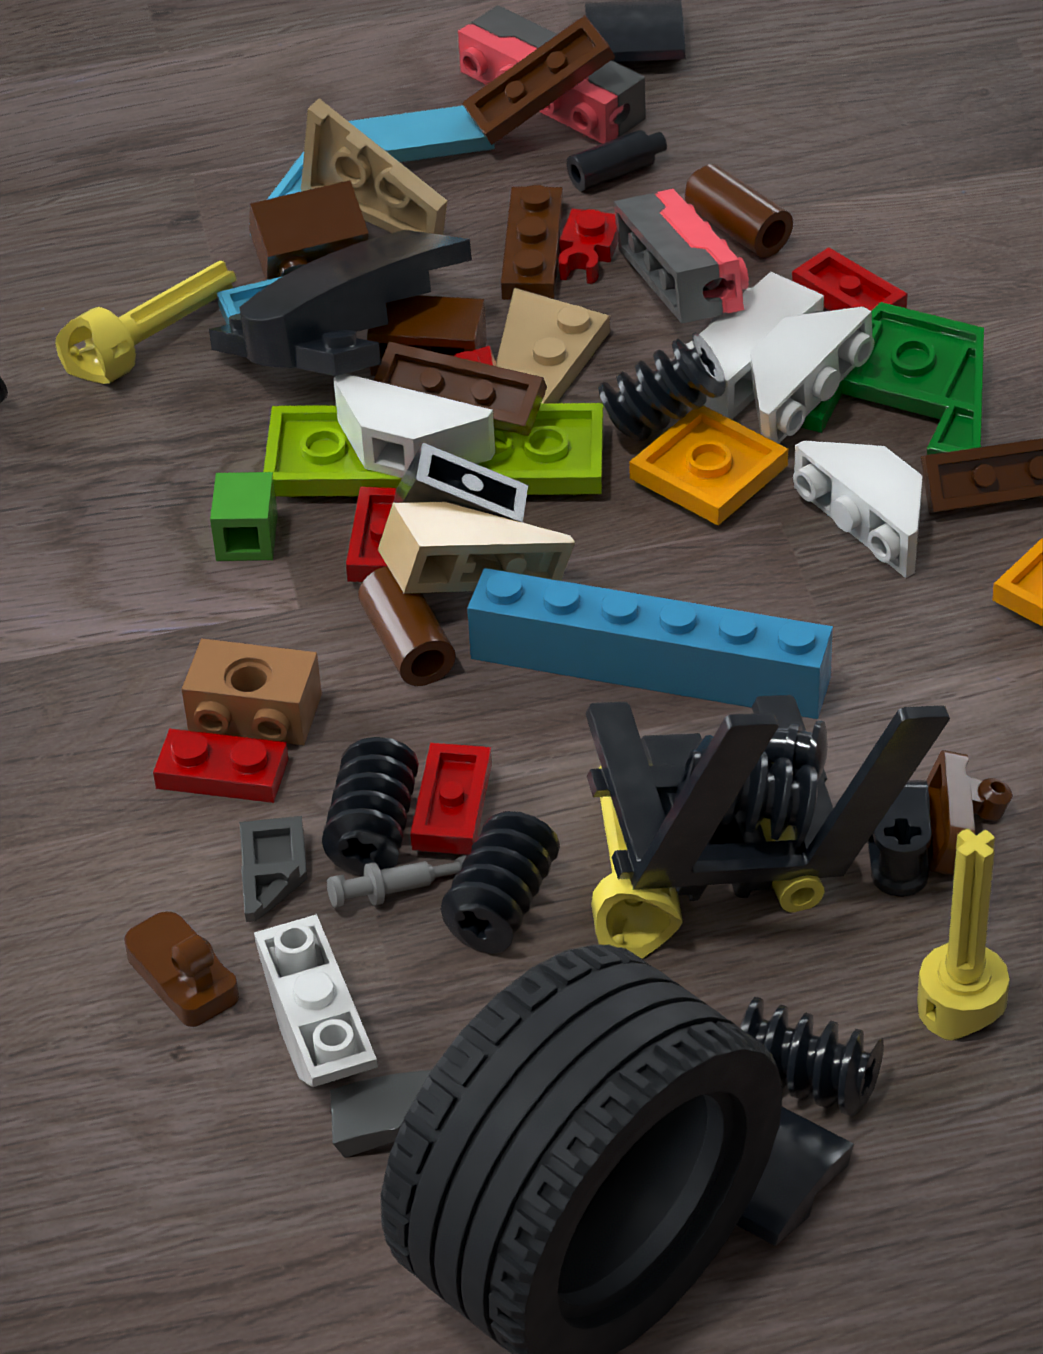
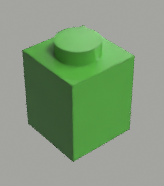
M273 472L216 473L210 516L216 561L273 560L278 517Z

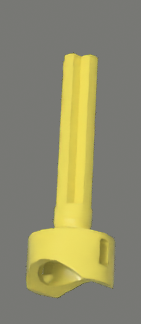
M218 261L120 317L101 307L90 309L72 319L60 330L56 337L57 353L64 369L70 375L102 384L113 382L130 372L134 367L136 359L134 345L218 298L217 292L232 289V283L237 281L234 271L227 270L224 261ZM84 340L86 346L78 350L74 345Z
M600 797L612 873L603 878L593 891L591 906L596 936L599 945H613L616 948H625L643 959L667 941L683 923L678 893L675 887L633 890L630 879L617 878L611 857L615 850H627L611 797Z
M965 829L957 835L949 943L933 949L923 959L919 972L917 997L919 1018L928 1030L943 1039L951 1041L972 1034L993 1023L1004 1013L1007 1007L1009 989L1007 966L997 953L985 947L995 837L987 830L975 835L969 829Z

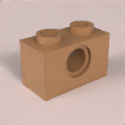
M201 638L182 686L188 731L305 745L322 696L317 652Z

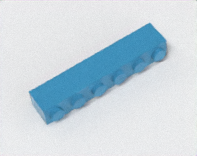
M487 568L483 569L467 607L471 659L750 708H752L758 696L791 695L796 700L801 716L813 719L819 718L831 679L833 626Z

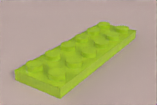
M603 403L541 404L529 436L494 428L495 454L491 460L477 464L528 485L527 495L602 494ZM336 405L272 406L263 472H273L276 497H353L359 495L360 487H398L402 478L364 468L338 422Z

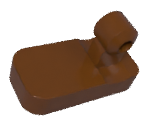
M942 750L926 780L929 791L930 826L932 830L928 854L929 866L932 872L954 876L957 835L965 829H969L975 834L974 814L986 820L1000 819L1012 800V791L1003 781L995 778L981 781L978 778L966 776V765L969 762L968 755Z
M157 913L134 926L126 933L124 942L129 963L184 1025L189 1027L199 1026L238 1002L239 992L236 976L220 962L213 952L209 941L198 935L177 913Z

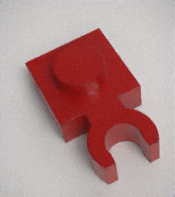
M571 209L559 239L560 280L566 281L571 271L583 269L586 270L588 284H593L597 281L599 277V261L611 263L618 245L615 214L604 213L594 209Z

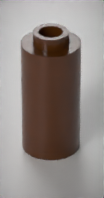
M705 165L701 169L696 170L687 181L685 202L692 204L698 215L758 256L763 258L770 257L779 252L788 241L793 229L792 215L719 165Z
M388 566L377 569L367 576L359 588L358 598L401 678L412 686H424L442 679L453 667L456 654L423 594L403 593Z

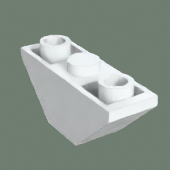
M864 307L784 317L750 351L753 390L760 434L779 444L787 435H794L802 426L805 417L821 401H826L833 396L841 380L855 366L860 367L868 360L874 348L872 311Z
M349 374L334 377L338 422L364 468L367 470L403 478L422 443L475 464L491 460L495 454L493 410Z
M802 441L795 445L793 481L794 488L806 501L814 503L830 516L840 529L851 533L867 546L878 560L888 563L905 578L915 574L923 476L885 446Z
M317 914L254 932L255 942L279 1028L299 1079L315 1087L377 1068V1058Z

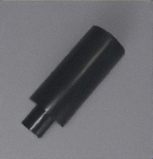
M643 130L632 132L569 156L566 162L569 178L579 191L587 190L652 165L655 161V154L667 150V142L661 132L647 135Z

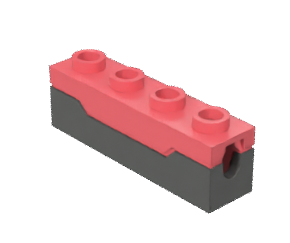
M497 5L472 21L471 25L468 24L458 31L460 72L487 85L557 34ZM610 61L539 112L603 144L616 139L617 136L620 137L646 118L645 77Z
M674 189L660 191L657 194L650 193L614 201L620 252L682 324L723 315L724 312L728 314L744 310L742 290L748 289L749 286L745 262L742 257H737L729 249L725 239H720L712 231L708 221H703L697 215L692 204H687Z

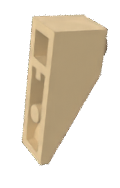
M447 502L393 503L378 551L403 593L475 591L484 568L561 581L575 541L571 535Z

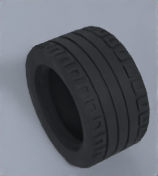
M590 945L565 950L533 966L500 991L462 1029L431 1070L407 1111L389 1154L380 1194L381 1225L387 1245L399 1264L511 1354H616L635 1342L665 1316L692 1287L725 1244L750 1203L770 1159L780 1125L783 1090L775 1060L761 1042L633 952L621 947L616 948L613 945Z

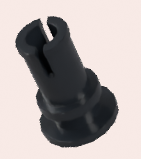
M816 721L813 732L803 731L800 724H790L789 729L778 728L764 750L768 758V765H773L779 758L790 759L793 775L803 765L813 766L817 772L818 782L823 772L828 751L825 721Z

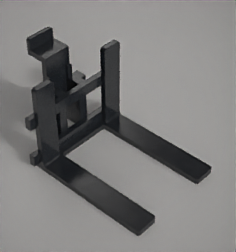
M758 696L752 705L753 713L726 716L676 801L675 796L681 774L692 749L695 750L702 740L700 733L643 736L641 739L631 707L627 702L591 703L586 711V718L602 768L590 769L586 777L593 797H611L627 850H615L611 857L617 878L630 879L633 890L675 887L678 896L688 895L690 901H698L708 885L732 884L737 897L748 898L752 891L769 890L773 881L791 880L801 876H816L818 878L843 877L949 722L950 717L946 706L900 708L834 808L825 785L828 778L823 768V772L817 782V803L810 829L803 843L796 847L795 840L766 841L761 824H759L754 833L746 832V812L739 811L728 826L722 824L723 817L777 729H789L790 724H800L803 731L807 732L793 696Z

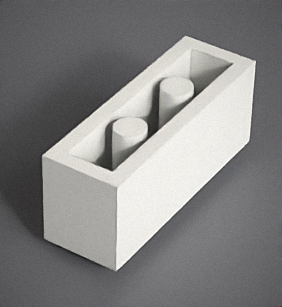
M770 272L753 288H748L743 293L744 310L728 314L724 312L723 315L713 318L708 327L699 335L707 342L718 358L724 371L726 387L725 392L718 398L707 396V402L704 406L732 420L755 399L750 351L784 317L824 312V295ZM693 341L686 343L689 349L694 348Z

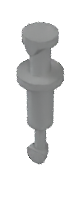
M467 856L458 857L453 863L433 867L431 864L423 861L380 870L376 863H368L364 866L363 877L345 880L344 875L329 877L327 879L328 896L334 908L342 907L345 899L368 895L372 905H380L384 903L386 894L430 886L435 877L459 873L462 863Z

